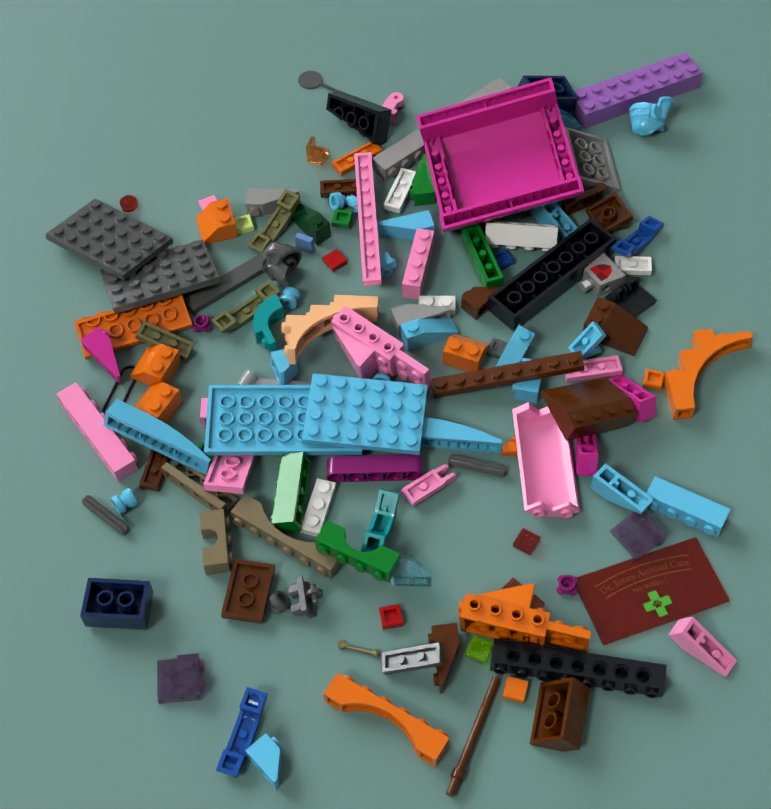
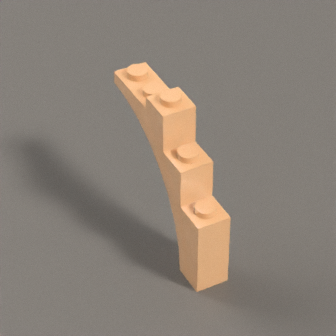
M335 295L334 302H330V305H311L310 312H306V316L286 315L285 322H282L281 331L285 334V341H287V345L284 348V356L288 357V364L296 365L298 357L305 346L316 337L333 329L332 318L345 306L368 321L377 322L379 296Z

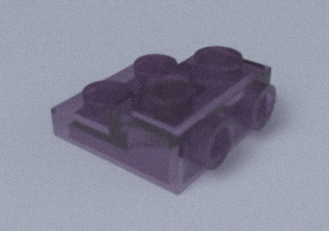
M199 653L177 655V659L157 661V696L159 704L202 700V692H205V680L201 679V672H205L204 659H200Z

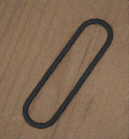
M133 365L125 366V367L121 370L120 375L122 376L123 372H124L126 369H128V368H133V369H134L135 366H133ZM133 379L123 402H126L136 380ZM115 382V384H114V386H113V388H112V390H111V392H110V394H109V396H108V398H107V400H106V402H105V404H104V406H103V408H102V412H103L104 414H105V409H106V407H107V404H108V402H109V400H110V398H111V396H112V394H113V392H114V390H115V388H116V386H117V384H118L117 382Z

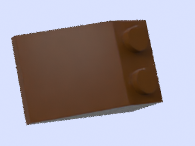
M597 297L583 326L584 331L592 321L597 322L606 334V337L600 344L632 356L635 355L648 329L645 324L619 305Z

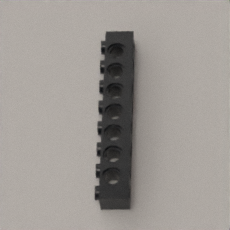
M494 638L490 671L501 675L506 673L515 674L520 678L535 677L540 681L574 677L589 688L599 687L605 691L618 690L628 695H635L637 693L649 698L662 697L665 690L667 665ZM515 657L518 659V661L511 662L508 660V658ZM535 660L539 662V665L534 666L529 662ZM558 664L561 668L554 669L551 665ZM579 667L582 669V672H575L572 668ZM599 670L603 672L604 675L598 676L594 673V671ZM616 674L624 675L625 679L617 678ZM643 677L647 682H640L637 678Z

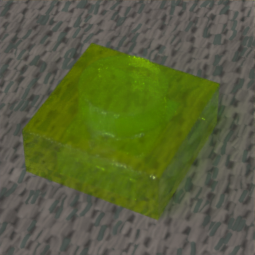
M473 636L465 652V657L485 665L493 644Z

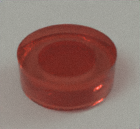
M132 195L122 197L120 199L121 209L125 212L136 210L138 207L136 197Z

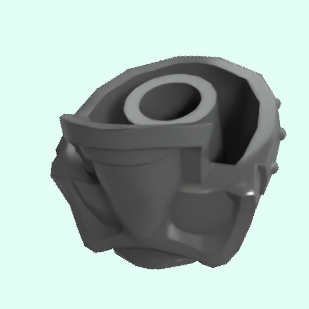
M272 242L263 251L262 271L268 274L272 281L277 280L279 285L282 286L284 277L293 271L301 261V249L288 244Z

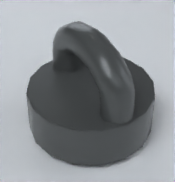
M275 591L270 596V609L274 614L285 611L291 604L289 597L282 591Z

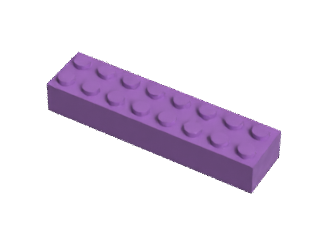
M684 52L574 91L578 101L572 113L585 129L629 113V108L632 104L640 102L655 104L658 103L660 97H674L700 87L703 72L690 56Z

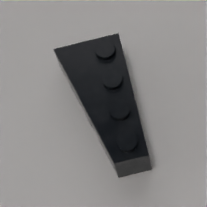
M342 91L328 93L326 110L340 120L347 122L349 127L355 128L361 136L370 139L372 144L387 142L392 109Z

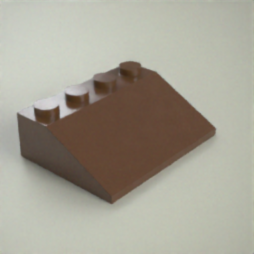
M606 377L541 391V395L566 441L630 426L639 414L632 399Z

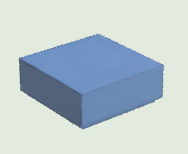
M301 233L296 234V247L312 254L315 250L313 237Z

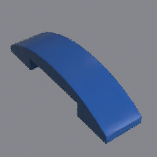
M651 216L646 217L640 222L639 228L625 240L620 239L611 247V250L626 258L638 254L654 239L664 223Z
M249 687L246 688L239 706L240 712L234 729L216 768L217 772L236 778L239 776L247 759L245 750L253 744L264 711L267 693Z

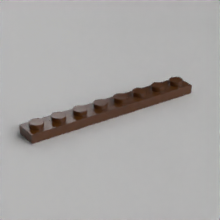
M582 351L431 379L432 394L434 398L584 371Z

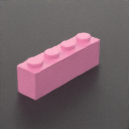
M416 229L402 282V297L419 300V296L422 295L434 247V231Z

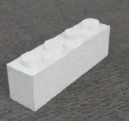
M486 221L485 238L489 247L497 248L499 245H506V248L517 249V246H522L525 250H534L536 247L542 248V251H548L557 244L558 225Z

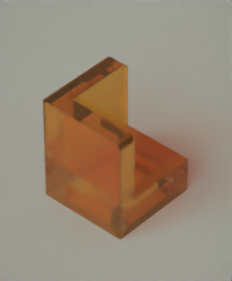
M311 136L306 146L307 162L323 166L329 150L316 146L315 137Z

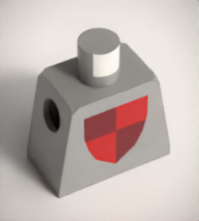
M603 253L584 269L583 281L579 283V287L584 293L591 289L597 296H601L622 285L625 282L626 275Z

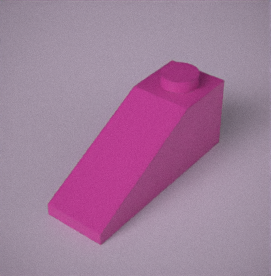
M97 326L80 341L83 348L120 385L122 384V379L110 340L112 337L106 330L102 331Z
M623 375L608 379L632 399L639 412L635 418L637 421L645 422L656 417L655 395Z
M596 434L575 439L577 475L590 476L597 473L598 448Z

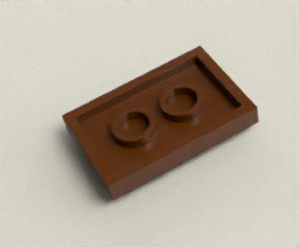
M234 559L221 617L263 624L275 572V564Z

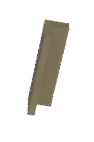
M176 461L173 465H170L166 462L161 467L163 475L167 480L211 511L224 509L226 516L239 502L230 493L215 492V495H213L209 491H205L203 482L206 477L184 464ZM180 466L183 467L186 470V474H183L177 469ZM192 478L200 479L201 485L193 481ZM227 498L231 502L226 506V503L220 499Z

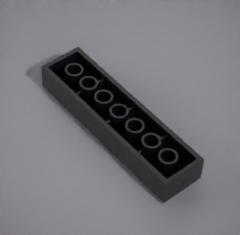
M590 218L488 296V311L512 331H515L518 325L524 324L583 277L584 269L601 254L605 253L607 257L613 254L615 251L611 250V247L616 243L617 238Z

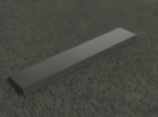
M263 252L221 276V283L201 288L184 298L185 305L195 314L264 273L262 271Z

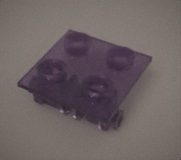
M633 511L610 530V533L635 561L640 559L655 545L657 547L661 546L664 542L662 539L667 536L666 532L646 511L642 514Z

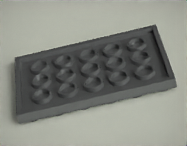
M96 198L45 234L46 239L123 281L173 243L172 237Z
M196 240L186 245L163 250L125 281L100 269L115 314L221 283L203 240Z

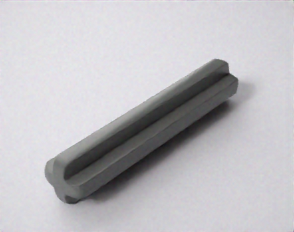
M451 454L448 460V465L500 477H504L506 473V466L454 454Z
M86 495L83 498V505L119 534L126 535L129 532L130 528L124 521L93 497Z

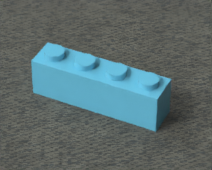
M656 476L646 494L654 499L648 506L649 509L657 510L671 519L684 522L689 527L700 529L710 536L719 537L730 512V508Z

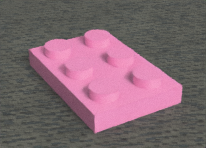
M256 455L214 456L203 484L204 490L243 494Z

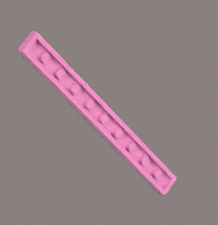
M371 152L354 153L363 286L380 285L382 283Z

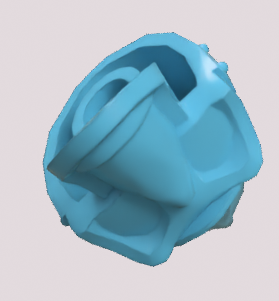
M663 96L659 98L657 104L647 102L632 104L629 108L633 132L646 137L655 131H664L665 119L674 104V99L670 96Z

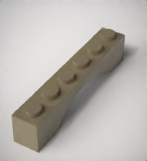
M246 494L243 495L231 510L233 523L237 527H244L254 537H261L269 546H276L286 556H293L303 566H310L315 569L317 574L322 577L327 576L332 579L343 565L334 557L319 553L315 542L297 540L276 529L264 513L262 504Z

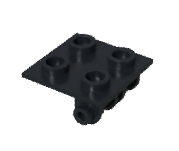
M638 276L631 277V279L605 296L606 300L616 303L634 317L657 301L640 286L641 279Z

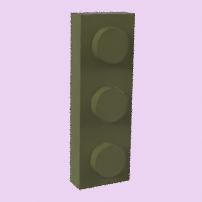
M144 320L135 336V339L151 346L164 344L179 350L180 359L187 361L195 344Z

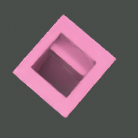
M399 92L392 93L382 105L392 109L390 124L392 125L396 124L397 114L404 108V96Z

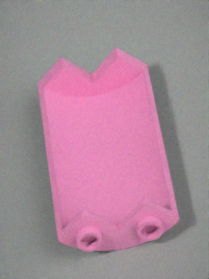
M528 402L512 409L524 510L536 518H570L573 514L579 513L580 507L570 440H565L548 406L538 410Z

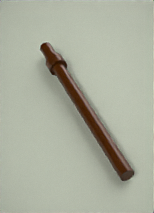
M497 676L492 677L459 762L453 768L450 775L452 779L446 791V795L450 797L455 796L459 783L463 782L465 777V768L501 681Z

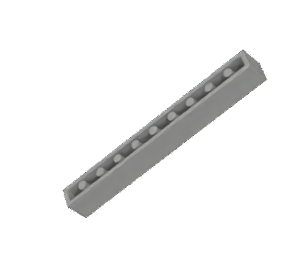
M498 77L459 103L508 90L512 87ZM415 130L373 157V171L383 180L387 181L395 177L401 168L407 169L416 161L421 160L426 151L420 130Z

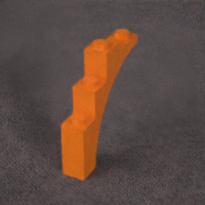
M713 329L694 331L691 340L693 350L686 349L680 351L678 358L679 370L666 371L664 386L673 420L693 417L695 410L694 385L702 371L713 361L726 354L749 349L753 340L751 331H740L730 334L721 333L718 335H714Z

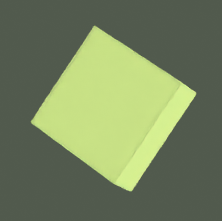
M250 214L234 218L237 235L254 231Z

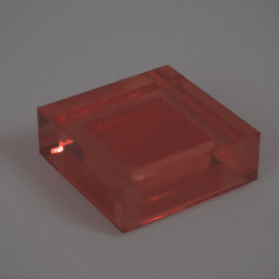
M522 528L513 542V547L531 556L541 537Z

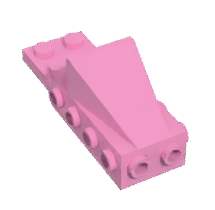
M347 306L334 315L331 323L335 339L339 342L358 378L370 379L379 370L388 374L391 378L398 374L400 378L411 383L427 385V393L432 388L429 369L407 355L402 342Z

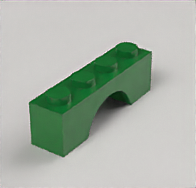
M328 520L315 539L316 549L319 553L325 556L330 555L342 564L347 563L361 573L366 572L378 581L389 583L400 565V553L383 545L369 552H360L351 548L346 542L345 528Z

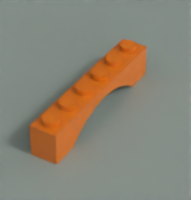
M337 673L323 693L324 702L341 712H368L388 719L408 737L416 756L434 767L437 766L449 747V737H447L448 735L443 730L433 729L428 726L429 724L424 719L419 717L416 719L405 708H397L391 704L389 699L384 696L378 697L373 694L369 687L365 685L361 687L348 675L342 676Z

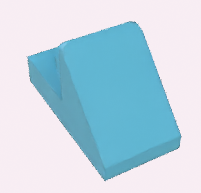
M592 321L568 348L571 352L582 351L584 360L602 351L598 344L606 337V334L597 322Z

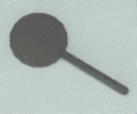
M316 71L303 72L298 78V83L303 88L314 89L321 85L334 92H340V90L322 83V76Z

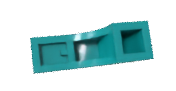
M277 294L264 300L256 309L253 317L256 343L262 342L264 349H268L269 353L277 351L276 341L270 329L275 322L284 318L283 306Z
M382 488L379 489L374 515L368 530L365 532L362 552L373 551L381 545L387 547L397 516L396 510L400 493Z

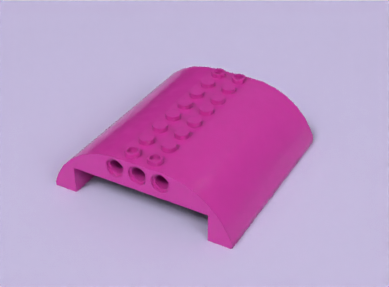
M551 77L416 115L424 142L444 233L585 195L560 114Z

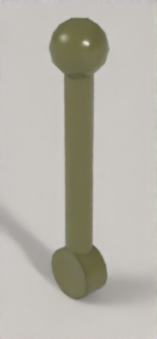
M343 640L338 642L340 650L347 648L372 654L375 658H378L381 654L378 649L369 650L349 645Z

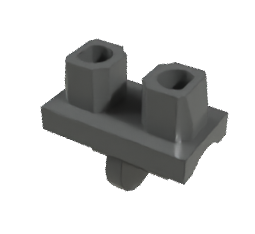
M303 576L296 577L297 583L288 586L290 597L293 599L299 597V602L291 604L292 613L296 617L303 615L309 618L315 617L314 605H317L319 603L318 599L323 597V590L316 588V584L304 581Z

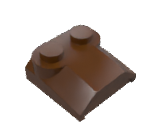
M616 192L585 209L588 217L608 232L617 228L625 229L631 225L634 219Z

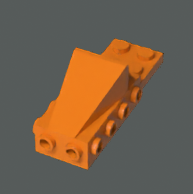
M532 583L478 595L466 593L465 600L461 599L458 612L460 613L458 619H460L461 631L487 638L545 646V643L587 652L591 631L583 626L572 627L557 620L551 622L550 613L545 609H532L535 584Z

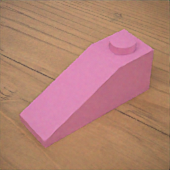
M694 617L679 619L668 634L680 648L724 677L729 674L737 662V659Z

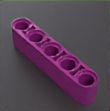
M420 455L335 456L327 459V480L331 482L410 481L423 476V458Z

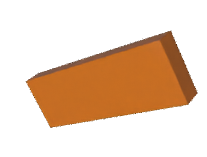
M368 142L333 161L332 167L340 176H343L355 169L354 153L371 152L373 158L381 153L383 149L378 144Z

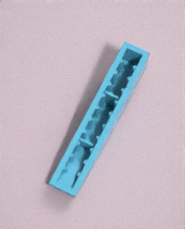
M116 399L105 412L103 426L207 475L211 459L190 440L166 423L119 399Z
M424 417L420 447L501 453L502 440L465 425Z

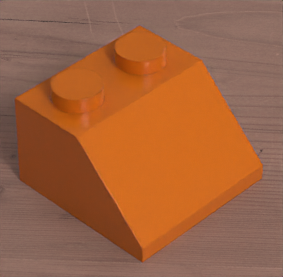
M228 198L210 202L196 217L200 235L205 245L238 238Z
M455 333L448 338L443 349V364L467 372L480 370L490 344Z
M164 344L148 347L130 374V378L149 386L162 382L168 384L181 363L179 350Z
M164 382L150 385L134 407L167 423L182 404L180 391Z

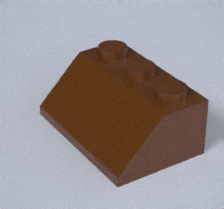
M574 677L540 683L529 744L561 752L580 750L590 688Z

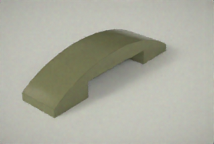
M285 189L276 202L278 207L261 232H256L247 246L262 253L272 242H276L294 215L300 196Z
M269 280L255 290L256 295L229 313L225 310L211 321L222 334L236 330L253 320L256 309L264 300L275 294L279 296L281 291Z

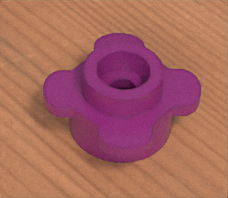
M198 315L193 319L194 326L192 329L194 332H209L211 330L209 326L211 322L210 317Z
M561 575L558 577L559 587L556 590L559 595L570 594L574 596L577 594L576 584L578 579L575 576Z

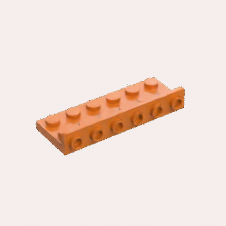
M182 294L117 314L114 313V310L99 312L91 317H82L78 321H74L79 340L98 326L102 331L106 330L112 338L110 340L114 351L143 343L135 339L143 320L171 333L193 327ZM80 341V344H81V347H82V350H83L85 359L87 360V359L93 358V357L83 348L82 343H81V341Z

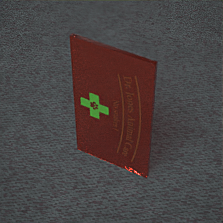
M696 537L576 577L578 579L576 584L577 592L603 646L729 602V597Z

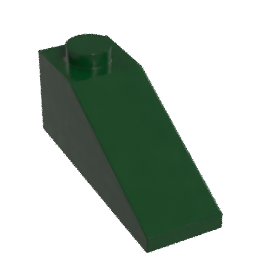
M298 204L291 220L307 236L313 237L316 245L330 238V222L319 212Z

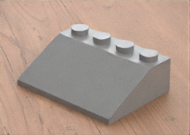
M565 127L584 191L596 187V184L601 182L606 185L604 193L619 192L621 188L607 139Z

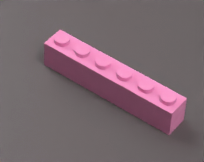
M74 383L57 393L61 406L118 482L138 470L136 465L137 457L132 451L129 453L126 442L123 438L119 439L117 437V432L103 426L105 414L98 412L97 404L94 400L90 401L88 399L89 395L84 387L80 388L77 383Z

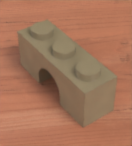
M224 509L199 512L203 539L212 538L217 540L214 545L202 548L203 566L206 575L230 572V564H233V554L228 549V546H232L231 534H227V528H230L229 516H225Z

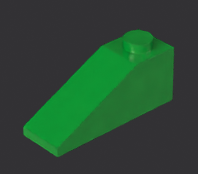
M423 154L412 180V189H409L410 200L413 199L414 206L435 204V190L426 154Z

